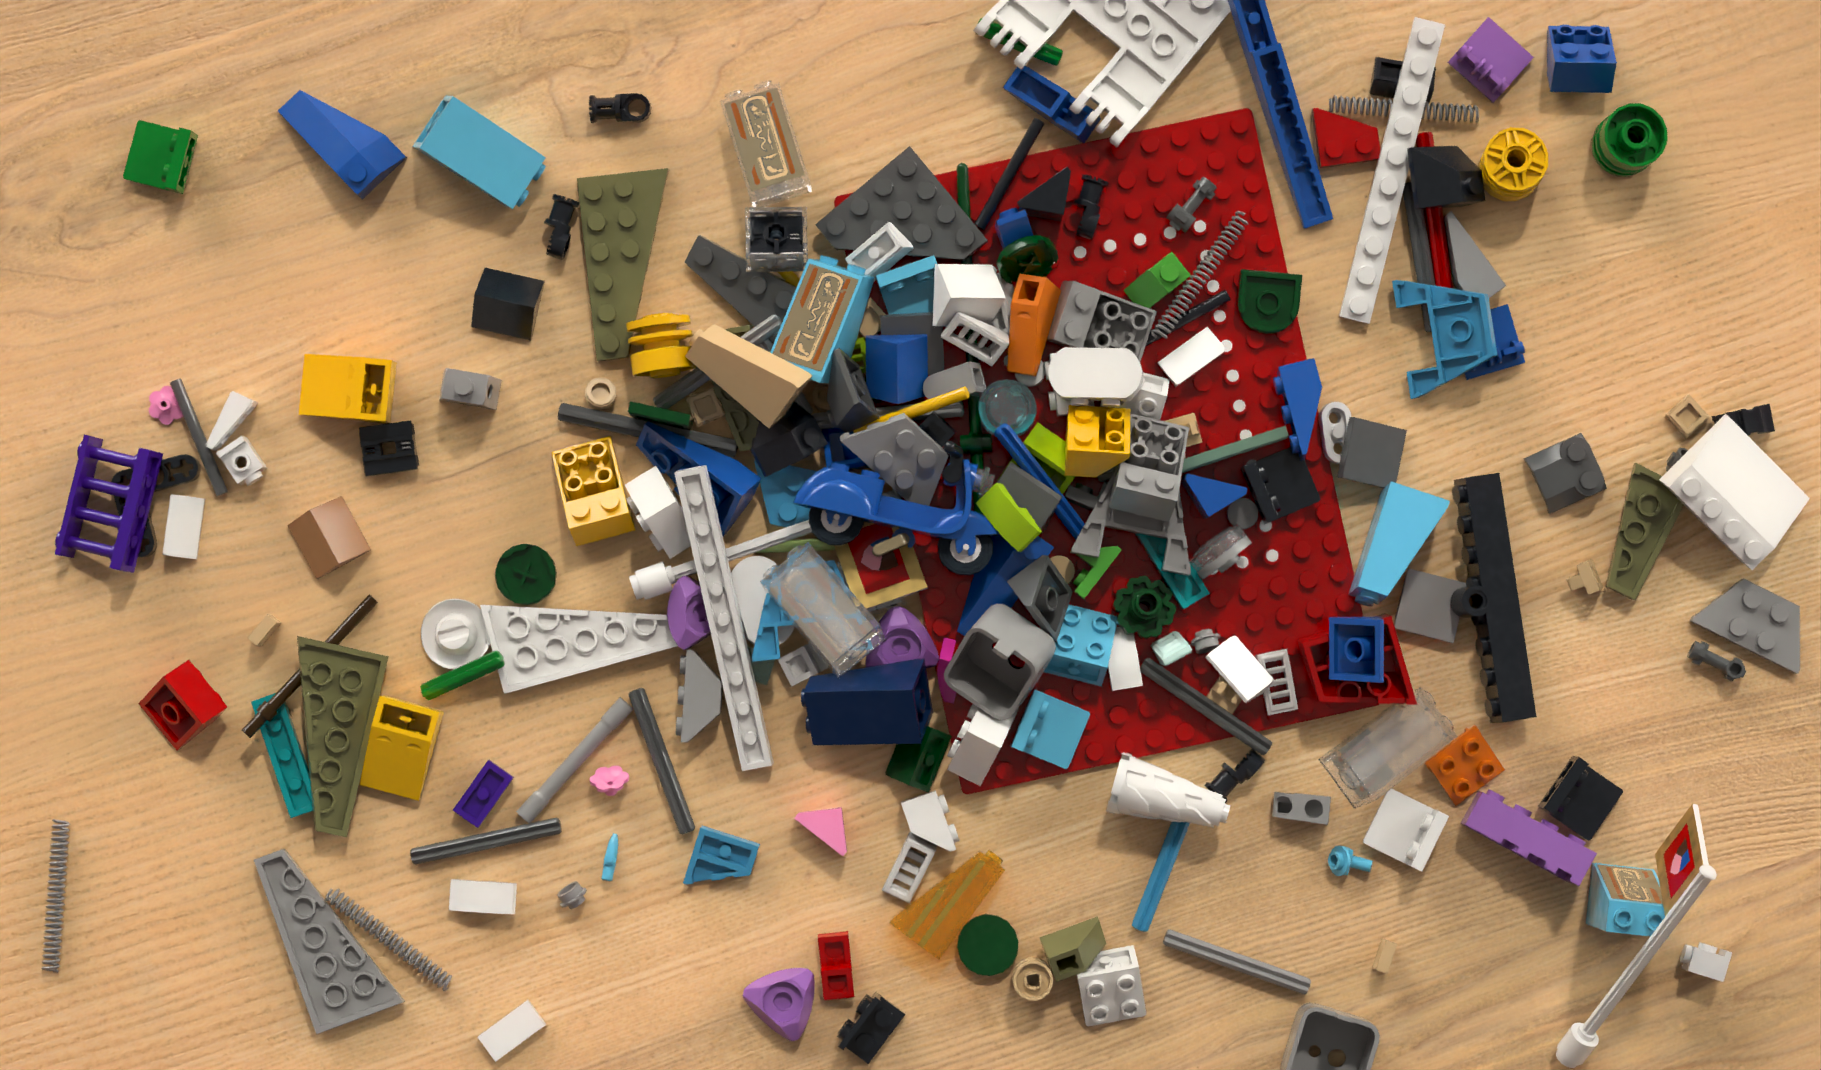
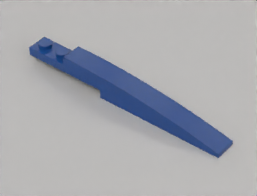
M1228 0L1248 68L1303 228L1332 220V212L1281 43L1277 42L1265 0Z

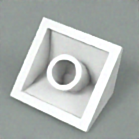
M935 264L932 326H947L957 312L991 325L1006 299L993 266L989 264Z

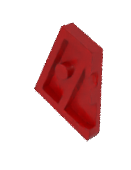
M1319 108L1312 109L1320 168L1378 160L1381 149L1378 129L1376 127Z

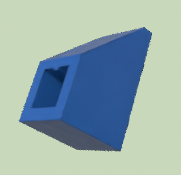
M1012 208L999 214L1000 217L995 222V230L1003 250L1017 239L1033 236L1025 210L1018 212L1017 208Z

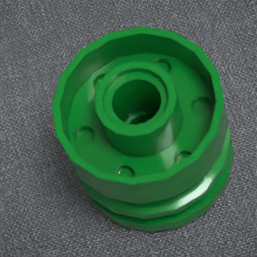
M1641 103L1626 104L1613 111L1596 127L1591 139L1592 153L1597 164L1606 172L1615 176L1630 177L1643 171L1664 152L1668 141L1667 127L1663 118L1653 108Z

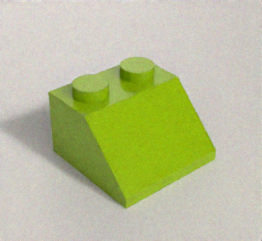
M1037 422L1023 444L1063 494L1075 478V476L1065 475L1066 441ZM1012 458V460L1010 461V463L1012 462V463H1014L1015 465L1018 466V464H1017V463L1014 461V459Z

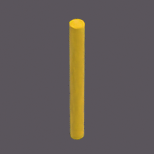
M965 386L886 414L867 425L885 422L889 418L905 413L912 419L970 398L969 391ZM867 425L854 430V433L868 429Z

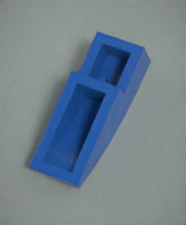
M1024 66L1023 69L1017 67L1003 87L1004 90L1083 144L1101 120L1099 116L1089 126L1086 123V118L1095 110L1086 105L1079 114L1073 113L1069 107L1076 98L1072 97L1065 89L1027 66Z

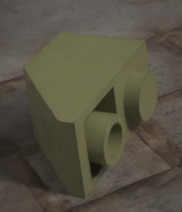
M1098 916L1040 937L1047 962L1056 982L1085 972L1106 945Z

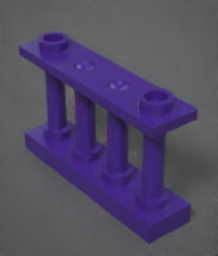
M84 434L83 441L79 444L77 450L78 461L61 530L55 539V555L74 558L76 550L110 558L109 568L134 573L163 453L139 448L135 456L101 448L103 439ZM98 460L132 468L133 474L130 484L125 486L94 478ZM93 490L125 498L123 514L118 516L87 508L90 491ZM83 520L117 528L118 534L115 544L111 546L79 538Z

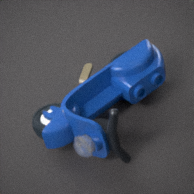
M952 441L945 442L943 446L944 451L947 452L949 463L942 472L943 483L951 487L956 486V505L952 510L884 496L882 492L885 481L879 479L880 473L862 470L861 475L849 472V466L838 463H831V468L824 467L809 477L801 486L793 501L795 505L810 509L809 525L812 533L820 541L828 545L841 546L853 541L860 534L864 521L897 529L893 533L892 538L880 542L873 547L872 553L876 557L885 555L907 544L908 548H912L915 543L913 533L939 538L937 553L941 563L949 571L957 575H972L980 572L988 565L993 554L991 536L1001 535L984 515L971 511L972 492L979 493V497H982L993 486L995 475L989 474L990 467L985 466V469L978 468V464L970 463L969 459H963L964 451L962 447Z

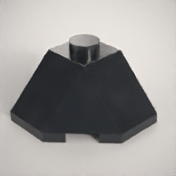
M794 401L786 414L771 428H768L757 419L759 424L756 437L752 439L750 451L764 477H767L808 457L827 445L828 442L814 416Z

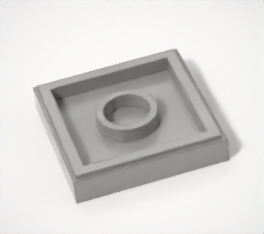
M1408 568L1394 620L1395 629L1454 643L1460 617L1451 608V597L1457 589L1466 587V583Z

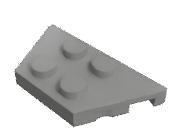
M905 413L893 416L885 422L867 425L868 429L851 435L847 432L840 436L841 442L874 472L880 473V477L906 501L930 505L948 455L938 443Z
M1746 579L1738 581L1727 592L1717 597L1711 604L1698 614L1693 615L1690 619V622L1795 674H1798L1800 671V606Z

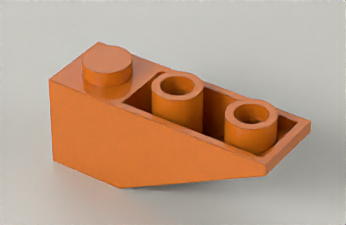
M1019 274L1011 301L1007 366L1009 373L1034 377L1037 375L1061 290L1046 277Z

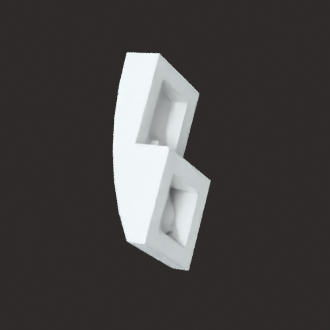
M1116 627L1108 664L1112 691L1143 686L1134 634L1127 635L1120 627Z
M812 642L778 659L791 687L831 667Z
M451 879L449 910L515 914L517 883Z

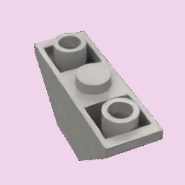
M687 650L686 656L681 655L680 674H685L684 686H679L678 705H683V716L677 717L676 735L681 736V742H689L719 716L722 710V681L695 650Z

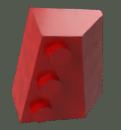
M1384 613L1374 616L1384 620V683L1330 680L1329 630L1297 640L1305 669L1319 702L1417 705L1391 615Z

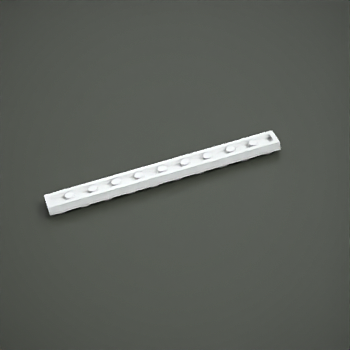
M1417 17L1413 20L1339 317L1370 324L1409 170L1407 148L1415 146L1445 24Z
M707 465L678 470L674 474L741 769L746 771L772 766L774 763Z

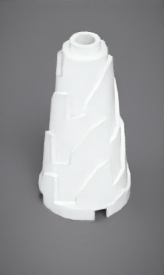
M1123 752L1106 812L1148 819H1162L1171 822H1188L1214 828V825L1219 826V822L1226 823L1231 805L1225 804L1226 799L1222 798L1223 795L1196 786L1184 778L1133 757L1132 754Z

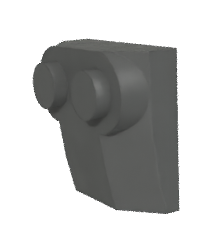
M1582 433L1523 458L1532 472L1549 514L1607 489L1602 471Z

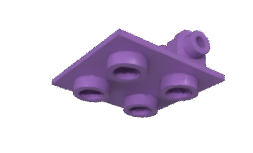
M1488 17L1447 63L1494 103L1534 57Z

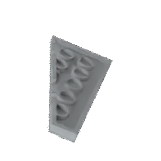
M285 849L254 859L316 1034L405 1002Z

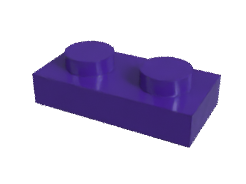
M489 759L453 811L479 828L514 779V776Z

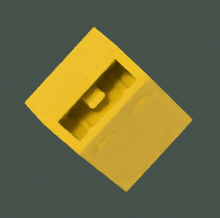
M305 354L298 415L391 423L397 363L387 359Z
M611 436L551 452L568 527L576 547L636 530L630 505L626 499L628 497Z
M380 696L371 725L359 785L419 801L444 712L396 698Z

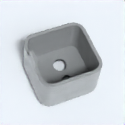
M994 604L984 612L966 633L945 669L944 679L952 690L998 720H1006L1014 714L1035 687L1055 653L1056 644L1048 633L1008 606ZM1012 654L1025 661V665L1023 667L1015 666L1011 662L1010 656Z
M1309 1002L1303 1004L1295 1015L1280 1070H1371L1379 1044L1380 1035L1378 1029L1363 1017L1317 1003ZM1313 1045H1317L1320 1048V1054L1317 1057L1309 1055V1048ZM1334 1049H1340L1345 1053V1062L1339 1067H1334L1328 1062V1054Z

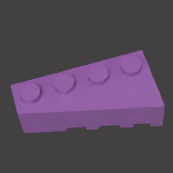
M1488 789L1486 794L1480 791L1477 792L1461 824L1566 882L1580 886L1597 854L1584 847L1585 841L1572 834L1566 837L1558 833L1559 827L1545 819H1542L1540 823L1530 818L1532 812L1515 804L1514 808L1504 804L1505 798Z

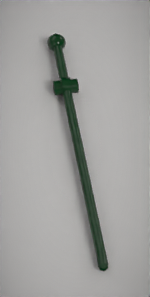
M960 163L956 169L958 205L971 219L968 167L965 163ZM973 255L965 261H961V264H973ZM970 329L965 338L968 339L974 330ZM966 352V362L978 363V358ZM979 395L968 398L970 432L969 435H960V447L964 451L963 454L970 453L971 463L978 464L976 474L982 475L980 487L973 486V509L984 515L976 502L985 494L983 455L984 452H992L993 445L992 434H982V424L978 410Z

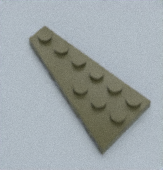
M668 168L577 178L597 361L629 357L631 344L628 343V339L633 337L634 332L627 331L626 323L635 321L637 317L664 187L668 176Z
M297 636L314 829L319 832L347 837L364 765L371 725L389 656Z

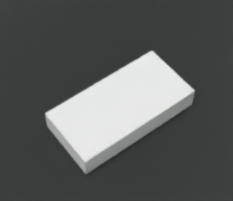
M527 1000L480 1034L478 1039L496 1062L544 1027L546 1023L531 1002Z

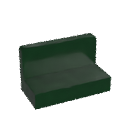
M927 726L921 744L896 745L885 774L902 783L929 793L952 736Z

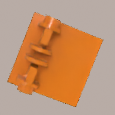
M1476 725L1470 729L1465 728V732L1455 738V740H1449L1450 744L1442 745L1443 749L1432 756H1427L1428 760L1424 763L1429 771L1433 772L1455 806L1505 770Z

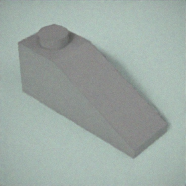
M1451 211L1444 216L1448 254L1455 288L1488 294L1490 298L1506 286L1453 212Z

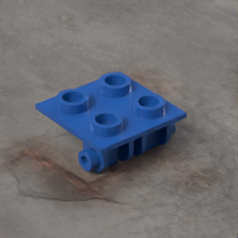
M1508 304L1491 309L1498 355L1464 373L1466 380L1525 363L1523 353H1525L1522 341L1519 342Z

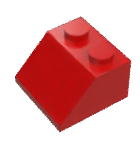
M187 660L163 676L138 703L176 751L213 723L227 708L221 696L213 690L204 679L202 673L195 668L190 660Z

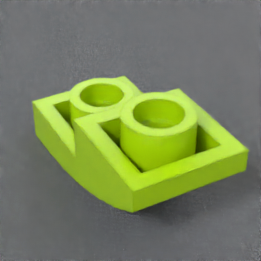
M995 483L976 502L993 527L1018 552H1022L1042 532L1028 510L1018 507L1010 493L1001 483Z

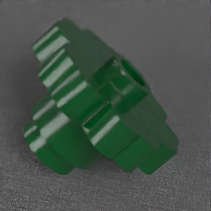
M1147 576L1129 579L1126 588H1121L1116 592L1115 600L1112 604L1113 610L1119 613L1116 624L1123 629L1125 634L1132 635L1137 632L1138 636L1144 640L1159 636L1162 632V627H1168L1173 622L1176 606L1169 602L1172 597V591L1166 587L1163 581L1156 580L1151 583ZM1139 604H1146L1149 611H1143Z

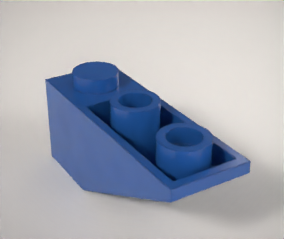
M1314 358L1280 366L1277 370V377H1273L1276 394H1282L1285 406H1281L1285 425H1291L1293 435L1289 436L1291 450L1293 454L1298 453L1300 461L1305 460L1322 390Z

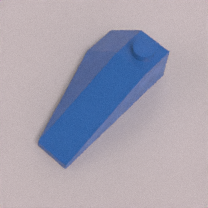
M301 90L278 110L289 124L362 200L407 158L383 133Z
M651 422L645 423L636 443V446L653 466H657L661 473H666L676 484L674 490L678 495L679 491L674 472L707 465L722 536L727 534L750 503L762 479L739 461Z
M1002 535L991 536L993 554L988 565L973 576L957 632L965 636L991 605L1004 604L1011 608L1018 597L1007 581L1042 555H1049L1054 547L1037 536L1022 552H1018Z

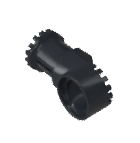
M616 94L615 97L596 98L595 95L589 96V106H592L589 107V110H592L589 112L591 123H596L598 119H616L617 122L633 121L639 123L648 119L651 114V103L642 94ZM638 99L645 103L646 109L644 114L641 116L630 114L629 105L632 101Z
M1082 174L1083 185L1078 199H1074L1073 202L1074 205L1084 209L1082 214L1084 216L1081 217L1082 221L1079 223L1082 226H1078L1076 235L1092 240L1100 217L1101 207L1099 206V201L1103 189L1107 188L1109 183L1101 178L1096 180L1095 176Z
M553 194L554 204L550 216L545 219L544 224L555 229L550 237L549 243H551V246H547L550 249H547L546 255L563 260L571 239L569 223L574 208L579 206V202L570 198L566 200L564 196Z
M1251 749L1249 754H1246L1247 757H1243V760L1239 762L1240 764H1237L1235 770L1224 762L1221 765L1222 770L1211 783L1206 782L1204 786L1212 792L1223 795L1222 798L1226 799V803L1228 801L1227 796L1238 783L1242 784L1245 780H1249L1262 766L1265 759L1254 749Z

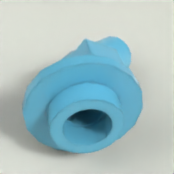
M1338 845L1331 850L1328 857V865L1334 875L1344 876L1348 875L1350 867L1371 872L1373 860L1353 856L1352 849Z

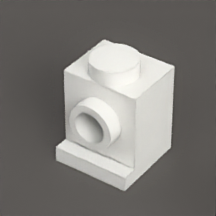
M240 436L216 453L237 484L240 485L244 483L247 486L252 485L263 477L261 472L267 469L248 438ZM240 457H245L247 460L244 468L237 466V460Z
M1699 942L1697 948L1685 944L1681 952L1680 962L1683 963L1682 969L1724 982L1732 952L1720 949L1719 953L1716 954L1717 947Z

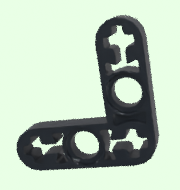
M187 454L163 459L160 469L164 472V480L161 484L155 485L154 492L196 480L201 472L199 461ZM184 460L188 464H193V469L189 470L190 476L186 477L185 473L172 474L175 481L171 482V472L167 464L171 463V469L182 467V461ZM132 468L116 473L111 482L121 484L123 483L124 476L131 480ZM114 496L118 514L121 516L125 503L122 502V497ZM150 512L146 522L147 529L144 530L143 539H149L150 544L145 546L146 551L144 552L140 548L138 557H148L157 548V539Z

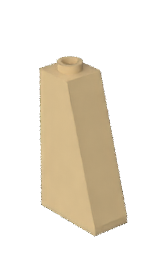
M715 324L706 331L700 329L693 335L689 341L692 347L685 356L768 428H771L786 414L812 377L809 372Z

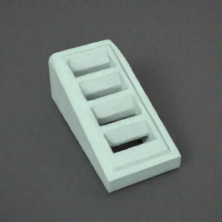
M1173 631L1151 644L1153 652L1159 663L1163 666L1177 661L1192 651L1188 642L1177 631Z

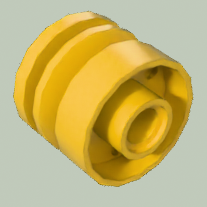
M1510 127L1499 131L1489 140L1478 163V167L1482 170L1484 189L1491 196L1502 201H1518L1528 197L1538 187L1548 167V151L1544 142L1534 132L1525 128ZM1508 162H1513L1518 167H1513Z
M658 313L646 315L638 320L626 323L628 332H641V335L629 338L628 343L631 345H643L644 350L630 355L633 376L664 378L677 376L682 371L697 368L696 365L685 357L691 346H680V340L693 336L691 330H678V327L691 324L690 315Z

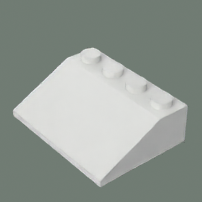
M1726 414L1659 479L1751 570L1775 549L1810 499Z

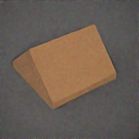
M342 496L308 510L288 525L316 579L371 551Z

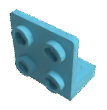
M934 255L876 275L888 314L933 312L935 264H937Z
M1069 604L1057 642H1055V653L1044 672L1102 686L1109 664L1117 626V616Z
M1034 689L1010 746L1067 769L1090 713Z

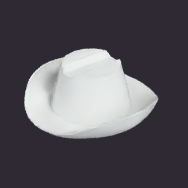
M463 599L441 601L434 605L424 617L421 627L423 648L430 659L441 667L456 669L482 657L490 645L482 611L477 605Z

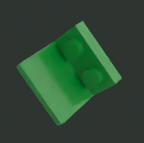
M139 120L134 132L123 178L183 194L198 135L192 130L180 127L177 130Z

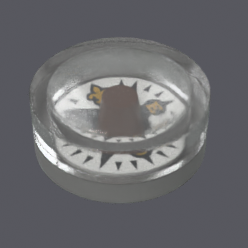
M1237 523L1210 538L1188 561L1203 580L1217 569L1222 573L1241 559L1238 553L1252 542Z

